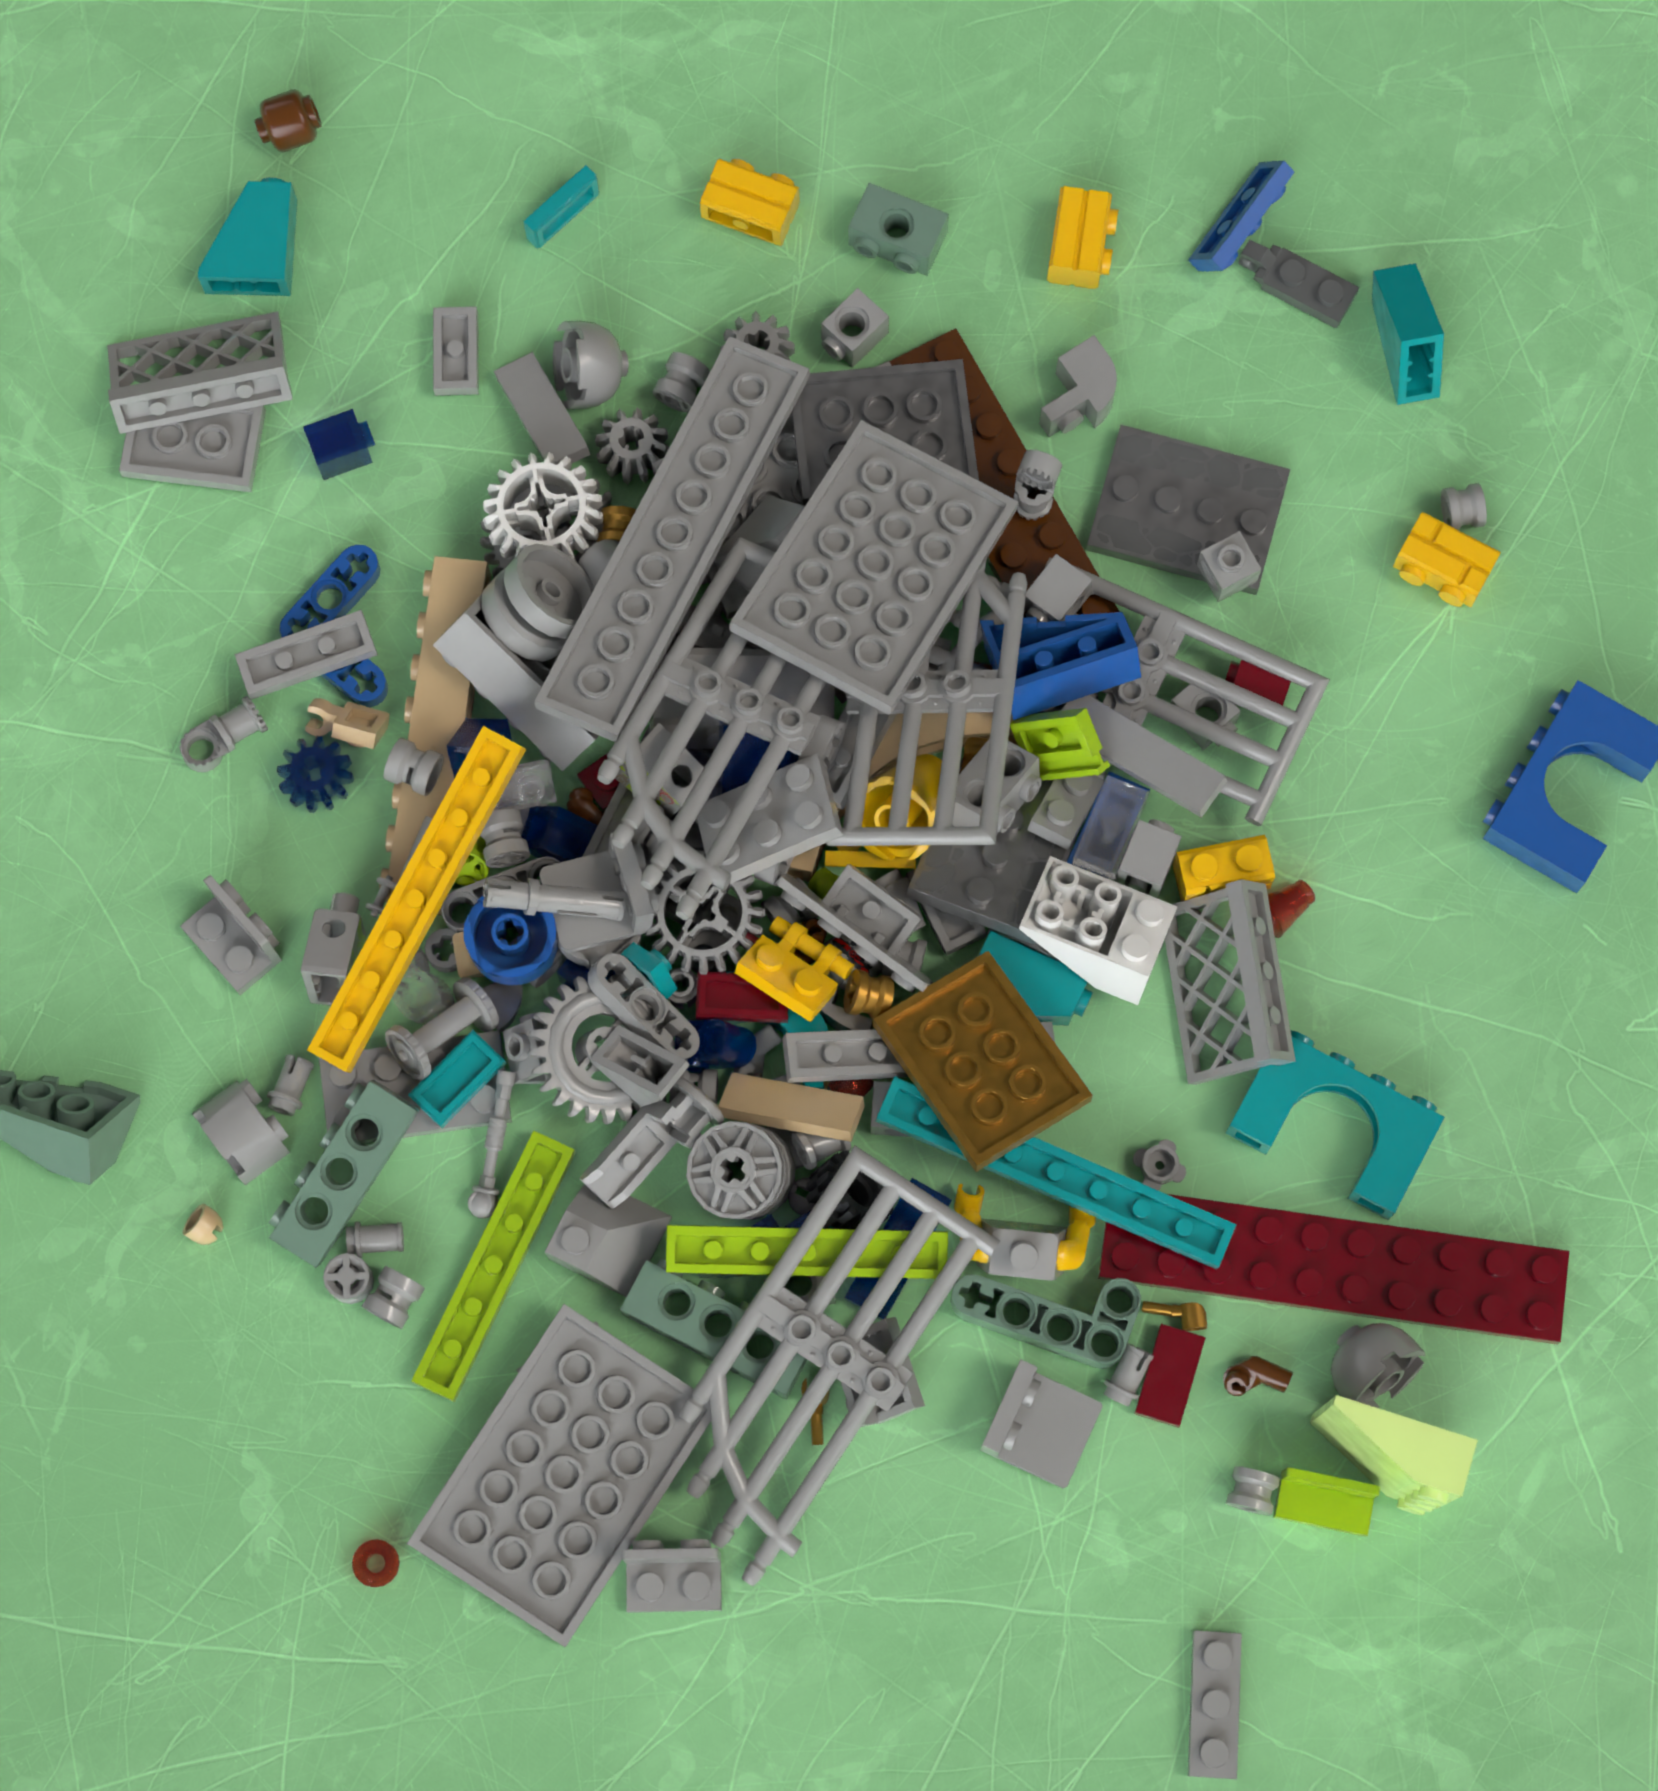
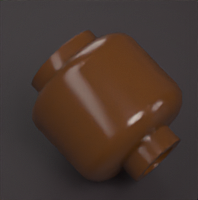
M291 89L263 100L260 104L261 117L254 119L262 142L265 144L271 141L279 152H287L311 143L317 137V128L322 127L310 94L303 96L297 89Z

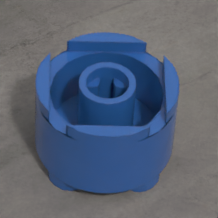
M482 895L469 912L463 929L467 951L477 969L489 980L504 985H522L539 978L552 967L558 951L557 928L553 913L536 911L535 916L524 915L523 910L483 907L485 897ZM509 927H515L518 934H523L517 937V943L514 945H508L506 940H500V938L507 936L506 929Z

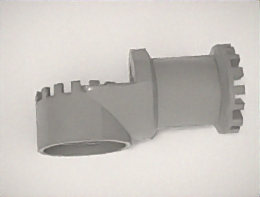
M1026 450L1016 474L1014 500L1019 502L1017 513L1020 514V517H1025L1026 520L1034 519L1036 521L1039 517L1048 515L1052 508V497L1062 463L1048 453L1038 450ZM1033 488L1040 490V494L1035 499L1027 497Z
M248 695L242 698V704L220 717L214 714L207 721L190 729L189 733L186 732L184 734V738L180 741V751L186 765L196 772L211 771L220 764L224 755L235 750L236 743L258 730L262 733L268 730L265 721L261 715L258 716L259 711L258 709L255 710L256 706ZM198 740H207L214 745V751L208 759L195 760L189 755L191 745Z

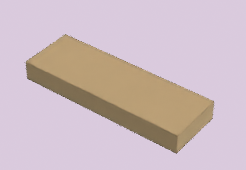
M733 1072L718 1105L724 1118L848 1142H852L865 1107L864 1097Z

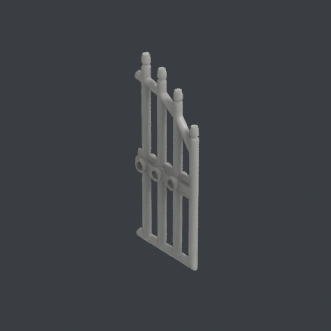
M739 536L609 751L608 759L604 760L600 766L597 779L600 782L609 784L620 771L619 766H622L624 762L626 763L633 801L621 820L622 824H618L614 831L612 844L617 848L623 849L631 841L635 834L634 830L638 829L643 819H645L660 842L650 860L651 864L647 865L642 874L640 884L644 888L652 890L660 882L663 871L668 868L673 857L696 873L685 891L686 895L682 896L677 906L676 915L683 920H688L695 913L699 906L698 901L703 899L711 884L723 891L726 890L731 881L732 874L721 868L724 860L787 750L801 756L821 721V717L811 713L810 710L826 684L822 679L810 674L793 704L769 694L787 662L773 653L768 657L752 686L728 676L748 640L733 632L711 668L687 658L745 559L766 567L775 554L774 551ZM666 696L688 706L647 775L639 737L662 698ZM707 714L729 724L670 825L656 804L655 798L703 716ZM745 733H750L770 742L757 768L704 857L684 842V838Z
M1049 558V559H1048V561H1047V563H1046V566L1049 564V562H1050L1053 558ZM1074 566L1092 579L1091 595L1095 594L1144 616L1134 637L1138 647L1142 678L1101 691L1106 694L1103 704L1142 726L1147 714L1150 713L1268 766L1269 768L1258 790L1226 776L1227 783L1220 791V793L1250 806L1245 819L1254 825L1261 826L1330 679ZM987 575L1007 599L1009 583L999 582L997 578ZM955 609L948 622H952L954 626L960 628L962 610ZM994 611L979 618L975 648L983 640L980 620H994L995 625L1004 624ZM1185 635L1306 688L1296 711L1175 658ZM957 644L951 651L933 645L929 662L939 666L937 671L954 670ZM973 662L972 670H990ZM1166 674L1288 727L1278 749L1274 750L1156 697ZM1065 703L1040 712L1061 711Z
M986 561L984 562L963 598L954 670L928 671L930 650L891 714L904 715L888 827H862L878 714L886 713L847 693L846 712L847 714H859L842 827L843 836L827 842L828 846L995 845L1027 590L1025 574L1017 572L1012 575L1009 582V594L1006 599L985 574ZM981 598L985 600L1004 623L998 670H972ZM972 712H993L979 826L952 827L966 714ZM922 713H948L933 827H907Z
M855 1145L692 1392V1397L687 1399L680 1413L682 1419L692 1423L703 1411V1405L710 1400L714 1445L700 1465L699 1472L694 1474L690 1480L687 1492L697 1499L701 1497L710 1486V1480L715 1478L722 1468L735 1497L723 1516V1522L719 1523L713 1531L710 1541L717 1547L723 1548L733 1537L734 1529L740 1526L747 1514L767 1535L755 1553V1559L749 1562L742 1576V1579L751 1586H754L761 1580L766 1572L765 1568L771 1565L780 1549L790 1557L796 1554L802 1541L794 1536L792 1531L874 1406L877 1405L888 1412L905 1388L913 1372L903 1366V1362L976 1251L979 1249L988 1256H991L1000 1240ZM861 1171L882 1185L883 1188L809 1301L806 1302L784 1286ZM900 1197L923 1213L846 1328L823 1312ZM938 1223L961 1237L962 1240L887 1354L865 1341L863 1337ZM757 1327H759L781 1343L730 1420L726 1374ZM796 1353L818 1366L820 1370L747 1479L734 1448ZM838 1379L860 1395L777 1520L761 1503L758 1497L834 1381Z

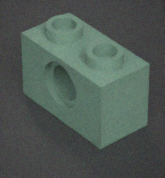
M868 183L848 227V245L853 246L855 251L865 257L876 258L878 256L889 260L903 272L910 274L919 272L928 276L948 232L949 214ZM893 228H900L907 234L900 238H893L886 232Z

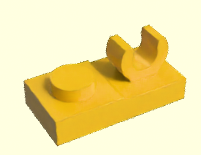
M836 846L838 851L825 850V866L846 867L848 864H852L854 867L916 869V859L895 858L893 861L884 860L869 851H859L861 846Z

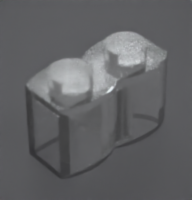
M419 947L392 998L399 1011L413 1022L425 1025L455 1004V1000L447 984L440 977L430 972L427 957Z

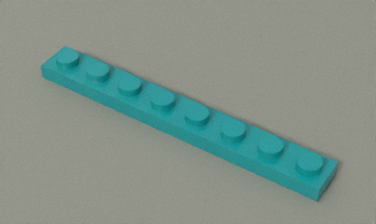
M894 1076L875 1122L968 1162L915 1085ZM1036 1137L1029 1139L983 1168L1214 1269L1219 1268L1236 1227V1224Z

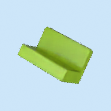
M1287 1467L1281 1471L1273 1518L1366 1537L1369 1533L1374 1498L1379 1496L1381 1486Z

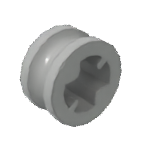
M447 928L438 929L433 932L425 944V954L431 966L444 973L457 970L455 953L449 955V961H441L439 953L434 955L435 948H442L445 940H450L453 946L452 938L457 932Z

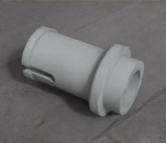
M675 968L669 973L676 987L678 988V983L682 982L683 986L688 987V989L684 992L675 991L668 999L676 1008L684 1009L683 1004L687 1003L689 1008L697 999L698 978L691 970L688 973H684L681 968Z
M286 1055L285 1063L274 1091H269L267 1097L270 1099L268 1107L278 1113L294 1116L296 1109L302 1108L303 1104L299 1100L314 1064L301 1057H297V1060H295L294 1055Z
M360 1221L355 1222V1226L346 1227L347 1253L356 1254L362 1258L363 1253L403 1252L404 1236L402 1222L361 1226Z
M1127 1343L1111 1380L1105 1379L1104 1384L1107 1388L1104 1395L1126 1406L1130 1405L1132 1399L1137 1400L1139 1395L1136 1393V1390L1154 1356L1141 1348H1135L1134 1345Z

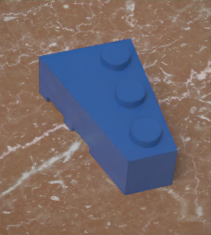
M1123 612L1065 615V621L1037 622V617L1023 618L1011 713L1012 719L1016 720L1142 678L1138 647ZM980 620L986 654L992 669L998 670L1004 624L995 625L994 620Z

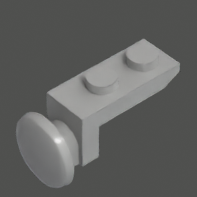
M680 1077L673 1085L672 1089L677 1095L669 1104L661 1100L641 1107L579 1177L610 1209L613 1210L625 1201L676 1143L691 1149L696 1140L702 1136L700 1132L709 1122L716 1126L724 1121V1116L717 1105L701 1089L685 1078Z

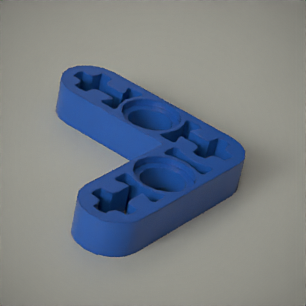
M358 544L345 549L283 617L279 629L281 637L294 634L292 631L294 625L297 624L300 627H304L312 619L309 611H307L309 607L313 608L318 617L324 619L323 623L347 615L380 576L381 568L374 551L365 545ZM367 559L368 572L365 574L361 571L355 572L349 579L353 587L349 591L347 586L336 577L341 575L344 581H346L353 573L350 563L353 560L361 563ZM327 589H336L343 595L340 605L334 609H324L318 604L320 594ZM315 617L308 624L307 628H311L322 623H319L318 619ZM369 659L358 662L360 664L357 666L354 663L321 675L354 703L362 706H377L384 701L388 693V684L384 673ZM355 668L357 674L366 681L375 677L376 691L371 693L365 690L360 694L361 689L358 682L349 674Z

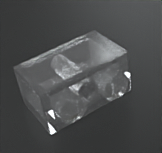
M1107 775L1074 855L1072 865L1115 881L1137 823L1145 809L1150 792Z

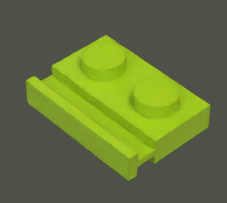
M1086 708L1031 714L1013 720L1010 723V728L1018 746L1039 757V772L1042 781L1100 775L1110 767L1108 760L1103 761L1099 753L1103 747Z

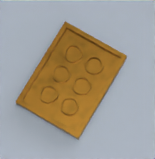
M989 951L929 985L923 992L919 991L873 1019V1027L975 1172L1082 1108L1092 1100L1093 1095Z

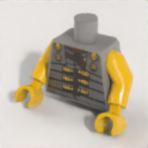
M963 1184L958 1185L954 1211L1000 1240L991 1256L978 1249L971 1259L976 1261V1265L986 1273L1056 1280L1065 1270L1077 1269L1084 1262L1090 1228L1096 1224V1217L1069 1206L1070 1224L1068 1227L983 1219L980 1216V1211L985 1193L984 1188L978 1185L976 1195H969L963 1191Z

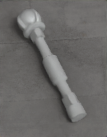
M498 1070L495 1109L493 1116L489 1117L484 1145L487 1153L483 1175H480L479 1185L472 1186L474 1192L468 1198L469 1210L474 1216L482 1219L492 1216L499 1202L497 1197L499 1190L494 1188L496 1179L494 1178L498 1151L503 1149L502 1146L508 1121L505 1118L507 1102L510 1100L512 1086L515 1083L516 1073L511 1071Z

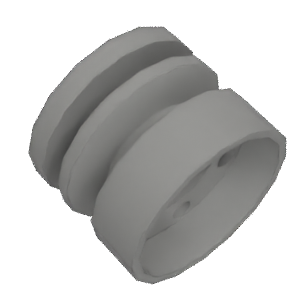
M728 1121L709 1128L696 1140L688 1156L686 1177L692 1195L705 1210L721 1218L755 1220L773 1214L787 1201L795 1183L796 1165L790 1147L778 1133L762 1125ZM744 1161L741 1167L743 1173L746 1174L744 1179L734 1178L731 1180L733 1170L729 1167L730 1163H741Z

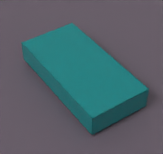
M587 165L523 221L527 240L537 249L541 248L599 195L597 175Z
M472 1030L408 1096L437 1125L443 1128L498 1073V1070H501L507 1063L488 1043Z

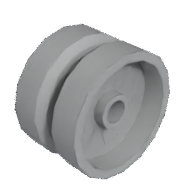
M534 544L524 547L509 565L488 584L482 592L481 607L486 623L506 647L526 659L543 662L555 658L561 652L595 587L584 569L568 554L553 546Z

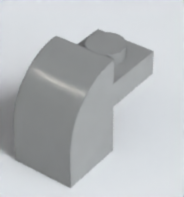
M1095 335L1058 357L1056 375L1068 392L1041 408L1039 424L1048 437H1051L1060 430L1062 433L1070 432L1084 420V415L1093 427L1096 428L1106 419L1112 408L1117 383L1116 369L1108 353Z

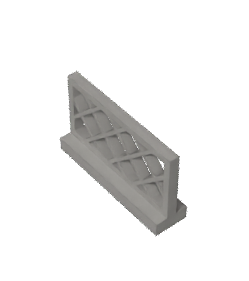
M278 311L107 345L111 389L108 390L109 403L120 434L293 400ZM272 329L261 341L250 337L254 332ZM222 338L227 340L218 349L207 346L212 340ZM239 346L250 349L241 359L230 355ZM172 348H184L175 358L165 354ZM197 354L207 358L197 368L187 364ZM263 355L269 357L265 359H260ZM141 356L132 366L120 362L122 358ZM154 363L164 366L155 376L145 373ZM220 364L225 365V367L216 368ZM177 372L183 374L179 376H174ZM134 381L139 382V384L130 385Z
M1240 879L1227 883L1225 889L1173 904L1178 907L1166 935L1165 944L1188 1084L1197 1085L1268 1065H1284L1295 1062L1266 884ZM1229 901L1231 917L1223 929L1212 921L1211 918L1221 902ZM1189 913L1197 919L1187 940L1179 935L1176 916ZM1206 927L1220 936L1209 956L1196 947ZM1229 943L1236 947L1238 962L1232 973L1218 964ZM1191 954L1204 963L1194 984L1186 978L1184 968ZM1213 971L1227 980L1217 1000L1203 991ZM1236 987L1244 992L1246 1004L1239 1017L1225 1008ZM1198 999H1201L1212 1008L1201 1028L1193 1022L1192 1009ZM1221 1015L1234 1024L1224 1045L1210 1035ZM1243 1032L1251 1037L1254 1057L1245 1060L1233 1052ZM1205 1043H1208L1219 1054L1210 1069L1201 1071L1199 1054ZM1228 1059H1229L1231 1062H1233V1063H1230V1064H1226L1227 1061H1228Z

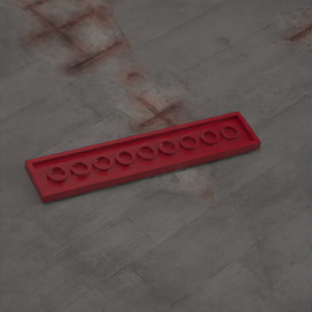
M1167 1194L1236 1224L1222 1262L1218 1269H1214L1105 1221L1098 1275L1100 1280L1110 1281L1123 1278L1128 1279L1135 1285L1550 1344H1559L1561 1342L1570 1252L1568 1250Z

